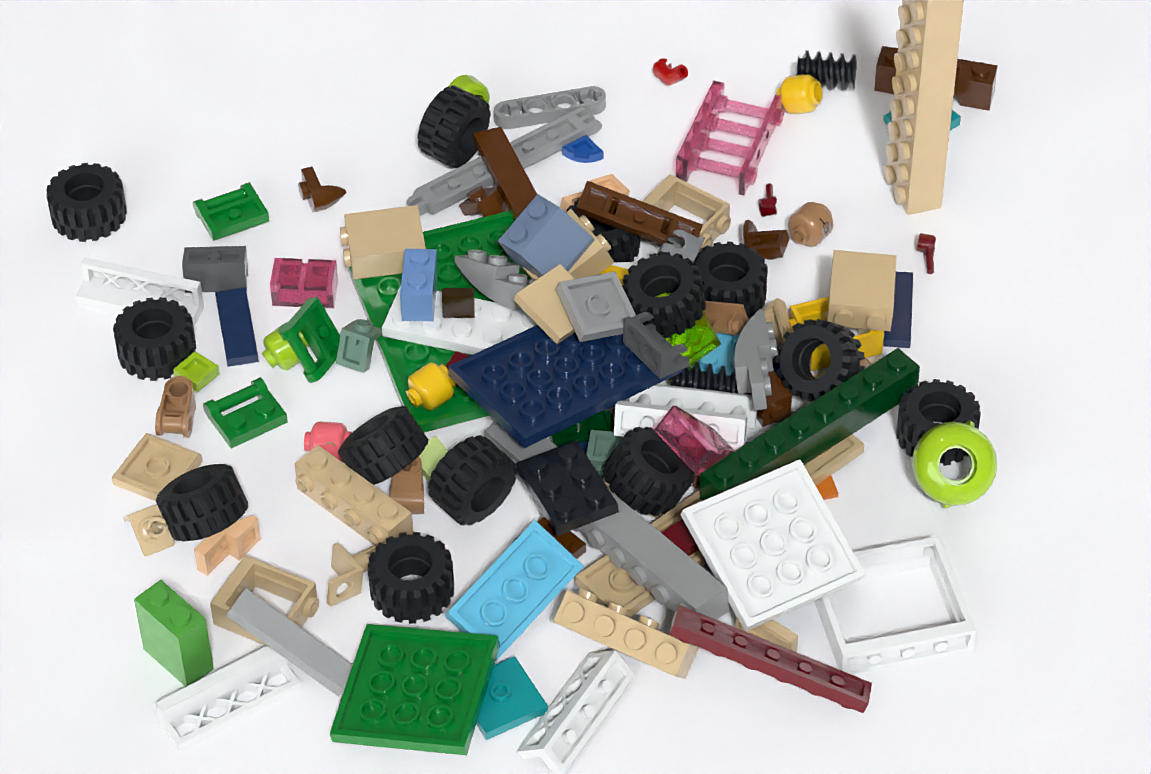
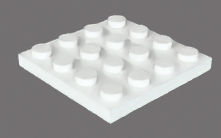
M797 460L682 510L681 517L712 573L718 581L728 588V602L745 632L862 580L866 575L801 460Z

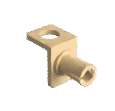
M157 504L123 517L124 522L130 521L144 556H149L174 546V539Z
M339 543L333 545L331 567L339 576L328 583L327 604L330 607L361 593L363 573L368 571L369 557L373 551L376 552V546L373 545L352 556ZM343 583L348 585L344 592L336 594L337 589Z

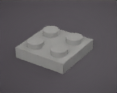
M616 272L561 281L556 287V292L580 342L623 334L624 318L636 316Z

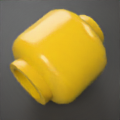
M809 74L785 77L781 87L777 89L778 103L783 105L785 111L789 114L812 112L822 102L823 92L821 84Z
M428 363L408 377L409 390L406 391V394L415 407L421 405L426 410L431 411L453 397V387L456 385V382L449 377V370L443 364L438 366L435 363Z

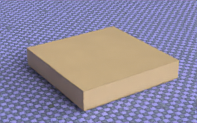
M561 264L516 293L513 299L556 344H559L575 332L556 292L559 282L575 278Z
M145 433L111 477L112 483L115 486L156 501L157 495L167 484L180 475L201 465L203 462L202 454Z

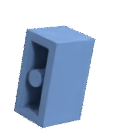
M405 249L400 290L402 321L434 322L438 282L437 249Z

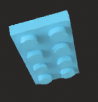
M534 520L444 616L463 633L498 636L500 647L496 662L584 565Z

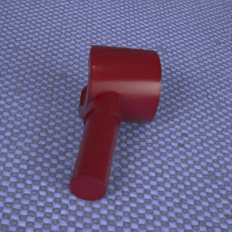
M771 183L766 184V198L758 200L761 217L777 214L775 206L777 198L773 196V185Z
M920 233L917 251L926 252L927 274H933L936 237Z

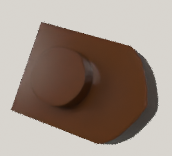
M313 166L301 169L302 182L298 183L299 192L302 200H308L312 212L325 210L333 206L346 194V190L338 186H321Z
M482 186L476 187L466 194L467 199L459 205L464 216L482 213L486 217L507 211L505 201L497 186L484 189Z
M745 220L742 242L747 245L746 248H754L757 250V255H762L764 259L783 258L790 240L787 229L757 231L755 224L751 220Z

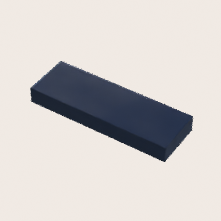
M896 271L891 331H884V347L910 348L913 272Z
M246 287L215 292L227 367L259 362Z

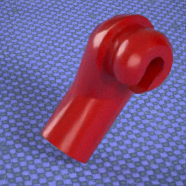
M660 58L653 64V74L665 85H672L688 76L686 66L681 64L672 68L671 63L666 64L668 61L666 58Z

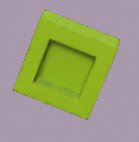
M196 351L173 369L174 377L183 376L190 379L193 389L197 393L220 374L217 364Z

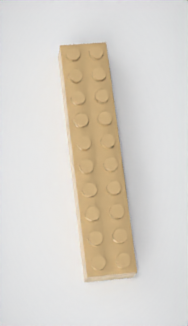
M902 0V6L898 7L900 30L896 31L898 53L894 54L896 76L892 77L894 99L890 100L892 122L888 123L890 144L886 145L888 166L884 167L886 182L892 184L894 188L896 202L902 204L907 215L940 209L942 206L964 0Z

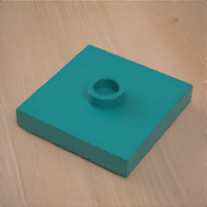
M512 657L493 667L476 724L486 740L542 716L548 710L547 703L516 657Z

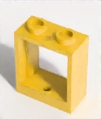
M829 297L790 306V319L788 321L791 328L793 329L792 326L797 323L804 324V320L809 319L827 321ZM856 328L859 335L853 338L858 339L862 345L858 348V351L864 352L866 358L882 354L884 331ZM825 343L813 351L810 358L811 371L830 366L831 354Z

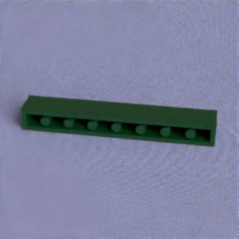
M899 348L890 352L701 472L700 500L704 501L797 460H801L803 465L812 461L897 406L901 402L902 395L908 393V389L911 386H918L920 366Z

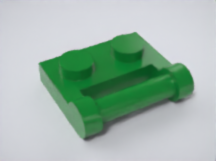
M250 182L240 185V188L204 201L201 198L192 202L196 216L201 219L213 241L269 222V213Z
M308 298L290 321L279 327L278 332L283 340L288 341L305 370L303 374L307 381L313 383L320 380L336 361L340 334L319 298ZM300 331L317 358L316 362H314L298 335Z
M261 377L251 381V385L217 401L211 399L203 403L206 416L231 449L288 423L286 412L270 393ZM256 396L259 399L224 416L221 414V412Z

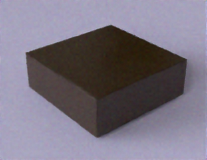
M442 288L443 318H475L474 288Z

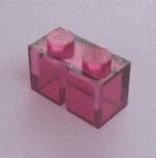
M274 258L270 280L272 306L301 307L308 298L318 297L324 308H334L338 287L336 260L308 259V263H303L302 259Z

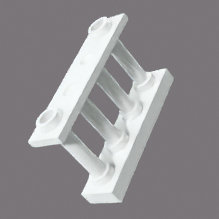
M657 384L630 397L629 402L618 401L616 403L614 436L624 437L629 430L633 431L636 427L643 429L651 427L655 431L661 430L667 436H672L679 444L738 450L746 445L747 428H756L757 410L754 411L752 395Z

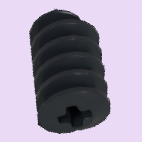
M805 50L802 58L798 56L796 75L809 74L820 82L822 88L829 81L830 88L834 90L838 82H841L842 90H847L850 83H852L855 89L856 54H852L849 62H846L844 53H840L837 61H834L832 52H829L826 59L823 60L821 51H817L814 59H811L809 50Z
M696 361L692 370L686 367L682 373L673 376L671 379V386L738 393L735 367L730 376H728L723 365L718 373L715 374L712 364L709 363L705 372L701 371L700 362Z

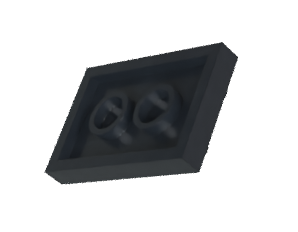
M577 440L516 463L518 474L557 536L619 513L617 501Z

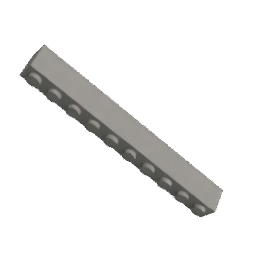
M498 422L484 430L485 437L493 442L515 464L557 448L548 438L524 448ZM517 472L515 476L516 479H518L525 485V483L523 482V480ZM613 492L611 494L618 503L619 513L574 529V531L582 533L595 549H600L609 556L611 562L616 567H621L630 574L638 586H644L650 591L659 604H665L674 613L678 605L716 620L729 612L728 588Z

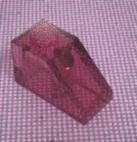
M675 405L671 407L654 429L659 437L696 475H700L701 472L735 451L715 429Z

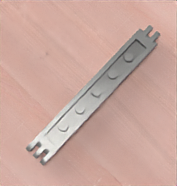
M582 106L511 141L510 144L525 169L561 151L563 146L585 135L589 137L601 130L602 123L597 119L595 120V117ZM479 157L416 188L413 195L407 199L406 204L408 206L418 205L420 216L427 212L435 214L467 198L466 194L472 189L482 186L484 189L495 184L482 157Z

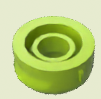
M968 420L967 423L946 422L934 426L918 441L912 459L913 473L917 483L927 495L942 503L943 508H949L951 505H966L982 497L992 486L998 466L993 444L985 434L975 428L971 420ZM961 448L969 455L971 461L970 469L962 478L956 480L948 479L941 473L939 467L940 459L947 450Z

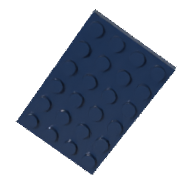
M538 325L449 366V377L524 448L615 405L618 401H624L683 372L682 369L660 379L623 343V334L580 342L576 332H574L562 342L556 344Z

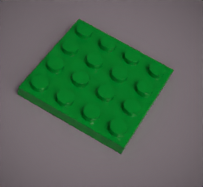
M366 624L330 731L332 742L467 756L500 647L499 637L496 635Z

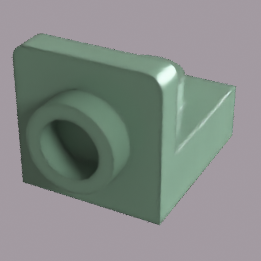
M357 319L341 329L336 364L363 373L369 370L374 340L382 336V329L373 326L372 322L364 319Z
M591 430L586 455L603 480L606 460L623 437L614 436V432Z

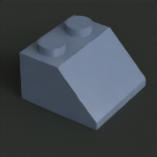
M537 194L498 242L513 262L540 278L559 264L569 271L594 242V238L563 209Z

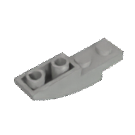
M468 250V255H455L456 265L470 283L481 293L504 307L512 310H522L513 299L516 293L537 279L527 280V275L519 274L520 265L507 262V257L486 256L487 252L483 250Z
M764 310L757 311L744 326L738 338L734 355L738 394L751 393L754 411L767 409L766 396L772 395L768 372L773 371L772 359L778 356L773 323L766 322Z

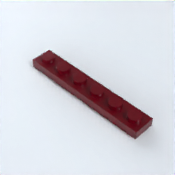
M678 605L672 620L670 636L678 638L683 643L692 644L710 651L716 656L725 657L742 664L748 669L767 674L780 682L789 683L804 689L812 695L821 696L836 702L844 708L853 709L860 713H864L870 699L871 682Z

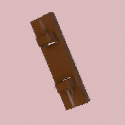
M590 181L586 182L575 211L596 219L598 222L656 242V244L661 246L663 243L671 244L667 241L668 237H677L673 234L674 230H684L699 237L703 224Z

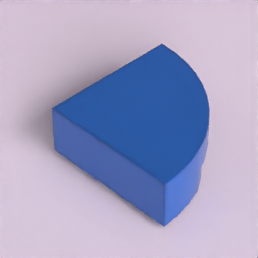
M587 135L562 147V155L575 162L592 163L604 159V151Z

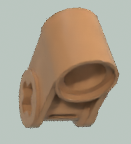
M175 376L165 383L160 406L156 412V435L163 436L164 433L182 434L184 438H190L196 410V400L193 384L187 377Z
M419 456L402 471L392 476V485H390V497L412 512V514H424V485L422 462Z

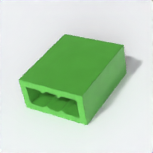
M159 580L134 598L143 649L186 687L200 680L214 669L206 619L162 580Z

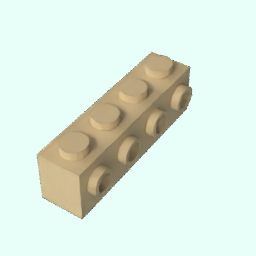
M319 445L294 463L297 489L374 546H377L379 543L386 544V538L390 536L397 538L399 533L406 532L407 535H413L412 512Z
M579 588L578 593L566 590L554 618V623L673 676L686 679L699 647L683 643L678 638L657 629L659 622L640 615L639 620L627 616L629 609L611 601L608 607L597 603L598 596L581 588Z

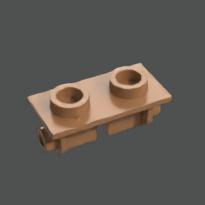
M705 301L706 309L702 311L703 317L701 320H695L696 326L692 329H687L689 331L708 332L711 327L714 333L735 336L737 333L742 332L749 320L743 304Z

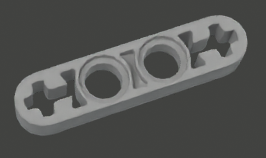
M589 86L502 101L494 107V123L496 126L502 127V129L544 124L582 106L592 115L600 114L606 108V93L600 87ZM560 103L571 104L568 108H561L557 105ZM531 108L543 109L538 113L528 111Z

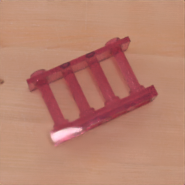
M713 80L676 157V177L687 182L692 171L700 169L738 178L739 195L744 196L749 184L754 185L756 181L757 167L775 127L782 124L784 109L780 108L781 96L775 95L769 108L728 99V96L724 95L725 83ZM725 111L763 119V123L760 128L720 119L719 114ZM719 130L755 140L752 146L748 147L710 138V133ZM708 149L746 159L743 166L740 167L702 158L700 154Z

